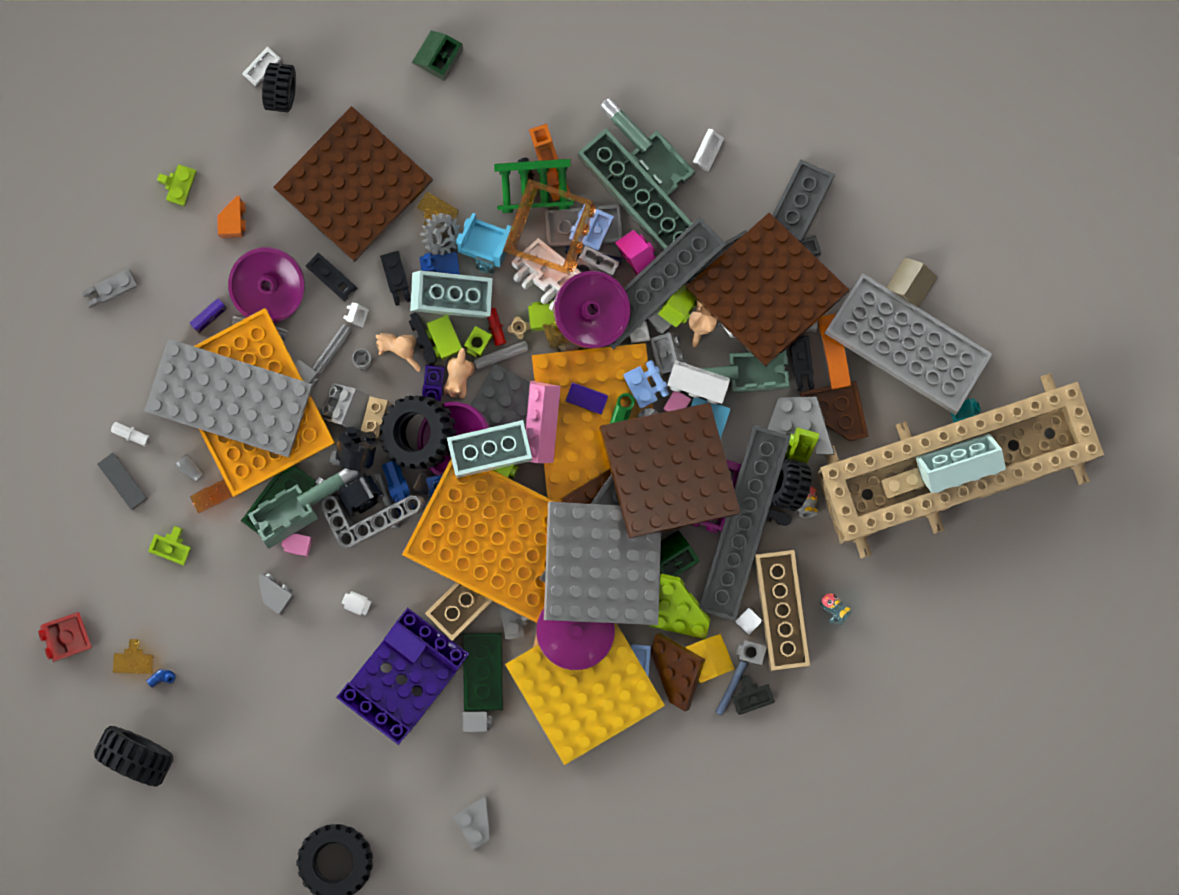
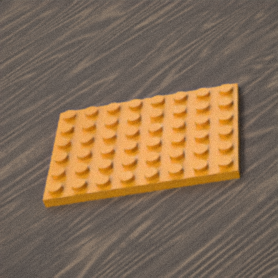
M266 308L194 346L303 381ZM311 394L290 458L199 429L233 497L248 491L336 444Z
M646 343L617 346L614 350L611 347L532 355L534 381L561 386L553 463H543L547 498L555 502H561L560 498L610 468L599 427L610 423L618 396L624 393H629L633 396L623 374L641 366L643 372L648 371L645 364L648 362ZM572 382L608 395L602 414L565 402ZM624 396L621 398L620 403L623 407L627 408L630 406L631 401L628 397ZM635 400L629 420L638 418L640 411L647 407L653 409V403L640 409Z
M451 458L402 556L537 623L539 615L544 608L545 583L539 580V578L546 569L548 502L555 501L493 470L456 478Z

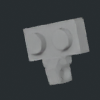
M500 605L505 640L525 637L523 626H527L529 619Z

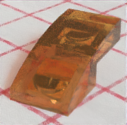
M224 479L190 496L198 513L204 512L233 497Z

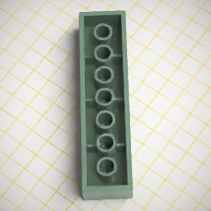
M607 128L578 152V159L662 252L693 224Z

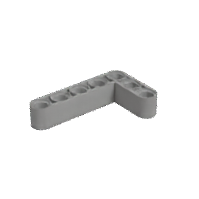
M328 496L321 501V508L339 545L344 548L355 547L417 515L426 507L423 497L409 496L354 525L339 496ZM414 499L418 502L417 509H413L411 505ZM330 500L335 502L334 509H331L329 506ZM397 508L401 510L400 518H397L395 515ZM339 517L343 519L342 526L338 525L337 520ZM380 517H383L385 520V524L382 527L378 522ZM364 525L368 528L367 535H364L362 532ZM347 534H350L352 538L350 544L346 542Z

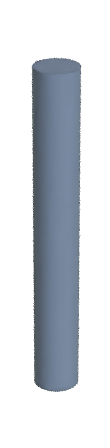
M740 661L716 710L717 714L723 715L748 663Z

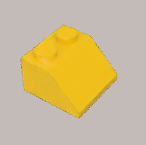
M721 633L685 647L705 659L698 680L699 684L735 670Z

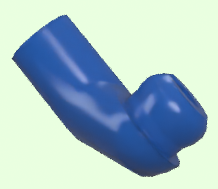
M159 669L146 682L152 688L160 681L171 684L175 681V674L171 670Z

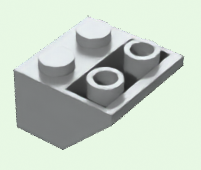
M333 383L326 402L322 407L321 415L324 421L345 429L347 427H355L359 430L365 416L369 397L372 396L355 388Z

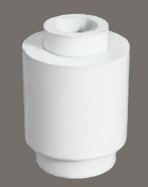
M351 591L350 594H345L341 604L345 605L343 609L360 616L361 614L366 616L372 601L367 600L368 598Z

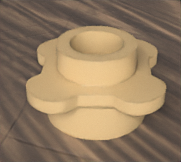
M515 317L512 324L508 326V332L515 334L518 339H523L524 333L530 329V324L525 323L520 317Z

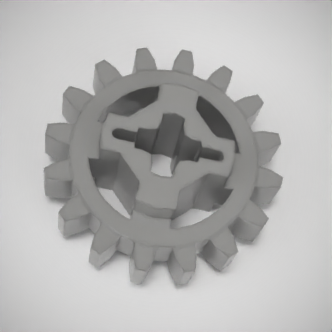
M439 213L438 216L433 214L432 220L426 219L427 226L422 225L425 232L420 233V235L425 236L422 240V243L427 244L425 248L435 254L438 252L440 255H444V251L451 253L450 248L456 249L455 242L460 233L458 229L461 227L455 224L457 219L443 213Z

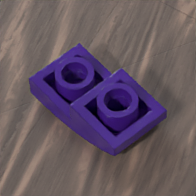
M425 365L422 396L432 397L436 401H441L445 366Z

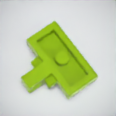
M178 164L175 174L170 173L167 176L159 173L158 183L166 185L165 189L169 190L166 200L185 207L197 171Z
M174 526L172 533H167L165 537L154 534L148 552L185 566L191 547L182 544L184 539L180 537L183 528Z

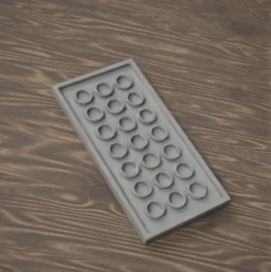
M863 273L825 331V334L954 415L959 411L992 356V353Z
M168 338L145 412L290 458L313 384Z

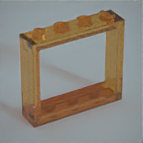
M529 179L503 252L570 276L577 266V261H575L577 255L581 254L583 250V238L589 233L590 225L588 224L590 219L596 214V203ZM538 189L585 205L563 266L516 250Z

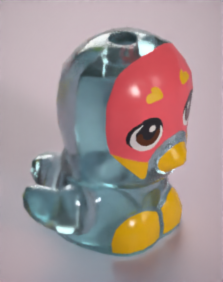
M826 594L821 599L820 606L822 610L833 616L829 623L837 622V624H842L850 616L852 609L848 606H843V602L835 594Z

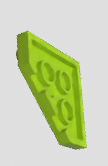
M661 574L659 581L658 625H649V627L706 639L710 618L702 611L699 606L700 604L692 593H689L680 577Z

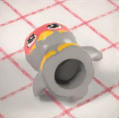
M813 486L810 487L808 497L803 506L797 510L801 518H812L818 515V509L815 507L818 494Z

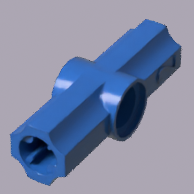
M396 461L383 464L382 468L388 482L387 486L392 500L397 503L409 497L411 492L406 479L402 475L400 466L396 464ZM397 508L399 516H401V510Z

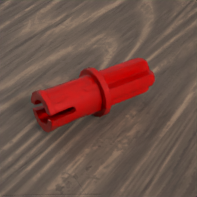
M491 308V314L487 317L490 326L488 329L489 331L491 330L494 345L500 346L507 343L502 331L503 324H500L496 308Z

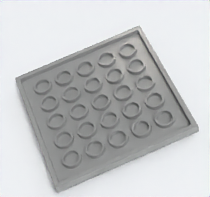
M548 502L544 620L658 625L661 532L629 539L620 506Z

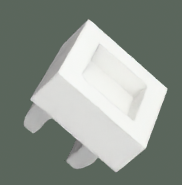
M352 303L351 306H347V309L350 310L348 316L344 315L343 318L355 326L363 328L369 310L359 304Z

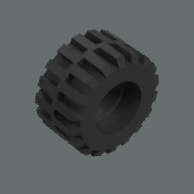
M268 64L262 87V103L265 110L286 113L291 110L296 89V72L293 65Z
M784 459L771 504L791 511L799 510L806 501L812 481L810 467L806 464Z

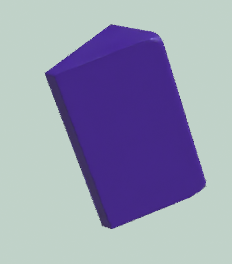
M216 299L196 316L190 324L200 333L227 310V307L219 299Z
M572 382L565 402L602 414L608 395Z
M397 622L383 639L412 663L416 662L427 647Z

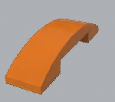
M547 123L529 129L538 161L558 159ZM548 168V189L554 202L560 200L558 171H556V168ZM567 184V197H569L571 193Z
M836 314L825 315L818 320V328L822 337L832 390L851 386L844 345L825 334Z

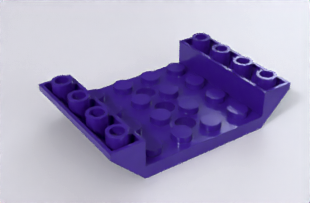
M408 607L396 622L427 646L415 663H412L383 640L350 683L348 682L336 697L397 745L408 736L469 655V653ZM382 664H389L392 668L391 671L384 673L381 670ZM403 675L406 677L407 682L400 685L397 683L396 677ZM412 688H421L422 695L414 696L411 691Z

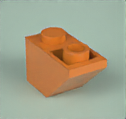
M236 196L217 215L218 235L220 238L243 237V232L246 231V220H243V213H246L245 201L242 202L240 196Z

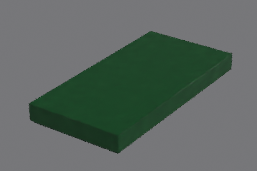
M295 465L272 478L241 519V522L258 533V530L248 516L249 513L259 508L258 505L266 500L274 499L275 495L284 489L287 491L297 484L302 492L305 493L316 485V480Z
M463 633V650L469 653L463 663L464 711L503 710L502 633Z

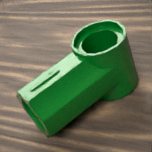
M624 393L618 396L609 424L629 420L635 403L634 397L631 394ZM624 396L628 397L631 401L630 406L627 408L623 407L620 403L621 398Z

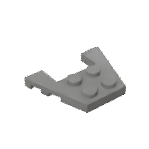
M779 397L768 429L786 435H794L797 427L819 433L816 443V454L835 455L818 398Z

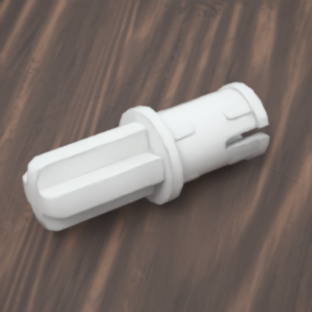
M114 422L111 428L112 433L126 438L128 442L131 440L146 447L150 438L149 435L136 431L134 427L129 428L118 422Z

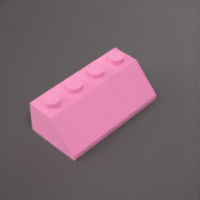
M530 381L525 428L533 460L529 462L553 463L561 386Z

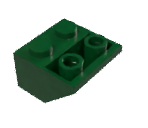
M431 30L412 63L445 81L464 50L463 44L447 34Z
M679 530L661 541L660 574L678 577L700 562L690 544Z

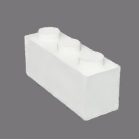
M675 360L667 386H670V389L676 392H681V390L688 392V395L694 398H706V401L712 404H722L730 378Z

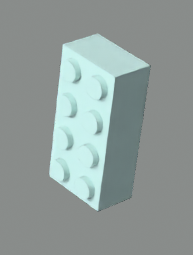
M430 271L412 273L410 311L475 318L489 317L491 314L492 278Z
M523 420L447 438L456 478L533 461Z
M989 433L916 456L921 478L931 493H939L944 491V489L958 487L963 483L981 479V477L995 475L1000 471L1006 470L1002 449Z

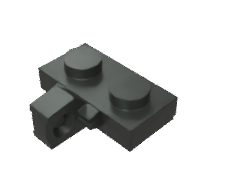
M749 675L741 677L744 685L740 689L741 694L732 696L738 715L775 703L769 684L758 687L757 683L752 684Z

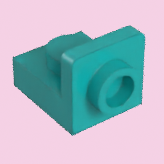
M975 398L966 399L956 415L951 413L953 423L979 415V412H981L980 404Z

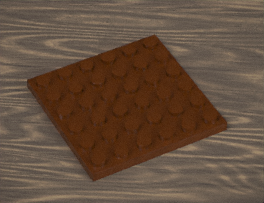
M351 106L273 188L350 259L356 262L427 188L433 179Z
M770 213L765 215L686 286V290L765 367L849 293V289Z
M710 403L601 425L599 427L629 539L741 513Z

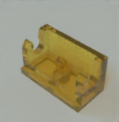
M556 322L543 325V332L550 349L568 340L560 332L559 328H555L557 326Z

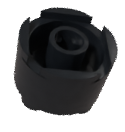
M347 427L346 431L342 432L338 437L336 461L339 460L342 467L353 471H360L362 467L369 469L374 464L377 445L376 435L373 432L357 430L355 427Z
M362 473L350 485L346 483L339 488V498L351 516H356L354 512L357 511L360 514L366 512L379 503L377 501L379 497L381 499L384 497L371 475L367 476L365 473Z

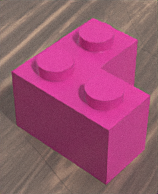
M634 230L615 242L621 255L631 265L636 276L657 257L653 254L656 251L651 243H647L642 234L638 235Z

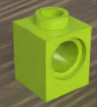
M475 326L464 345L465 349H467L466 353L475 358L477 355L479 357L483 356L493 338L492 335ZM475 339H480L483 341L481 347L475 348L472 346V342Z

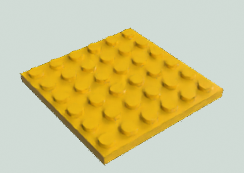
M614 623L615 635L610 651L599 663L590 668L582 670L561 668L544 655L539 644L505 664L564 765L665 706L617 623Z

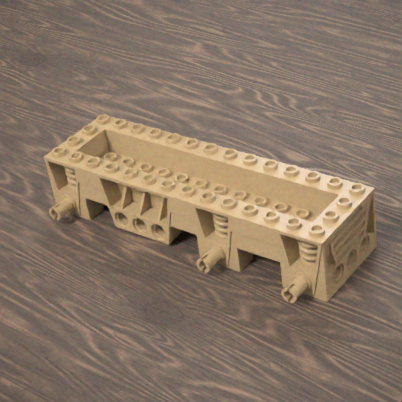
M1052 373L1043 375L1040 379L1045 393L913 437L911 436L907 421L902 424L899 423L895 427L901 441L841 461L838 459L835 446H832L835 455H825L828 465L820 467L821 469L816 473L840 545L847 542L856 543L860 559L871 556L872 553L867 542L868 536L921 517L929 519L933 534L945 531L939 515L941 511L973 499H981L1031 482L1042 476L1067 468L1074 470L1078 485L1090 482L1084 465L1091 460L1103 456L1104 453L1078 381L1056 389ZM1047 428L1054 431L1052 439H1048L1044 435ZM987 433L993 437L1002 449L1006 470L1000 471L995 475L981 477V479L963 483L958 487L944 489V491L939 493H931L924 483L923 487L887 499L880 482L886 478L918 468L916 456ZM1009 441L1017 442L1018 449L1016 451H1011L1008 448ZM868 489L872 492L870 500H865L862 497L863 490Z

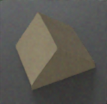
M905 257L886 288L919 308L937 276L924 263Z

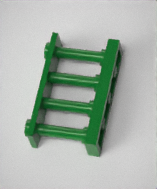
M571 159L494 164V172H499L502 178L503 205H498L497 210H502V213H513V209L559 206V210L570 209V205H574V200L568 201L566 171H568L567 167L572 166ZM548 168H556V171H558L560 201L549 202ZM530 169H537V173H539L541 203H530L528 183ZM518 170V174H520L522 204H511L509 183L511 171Z

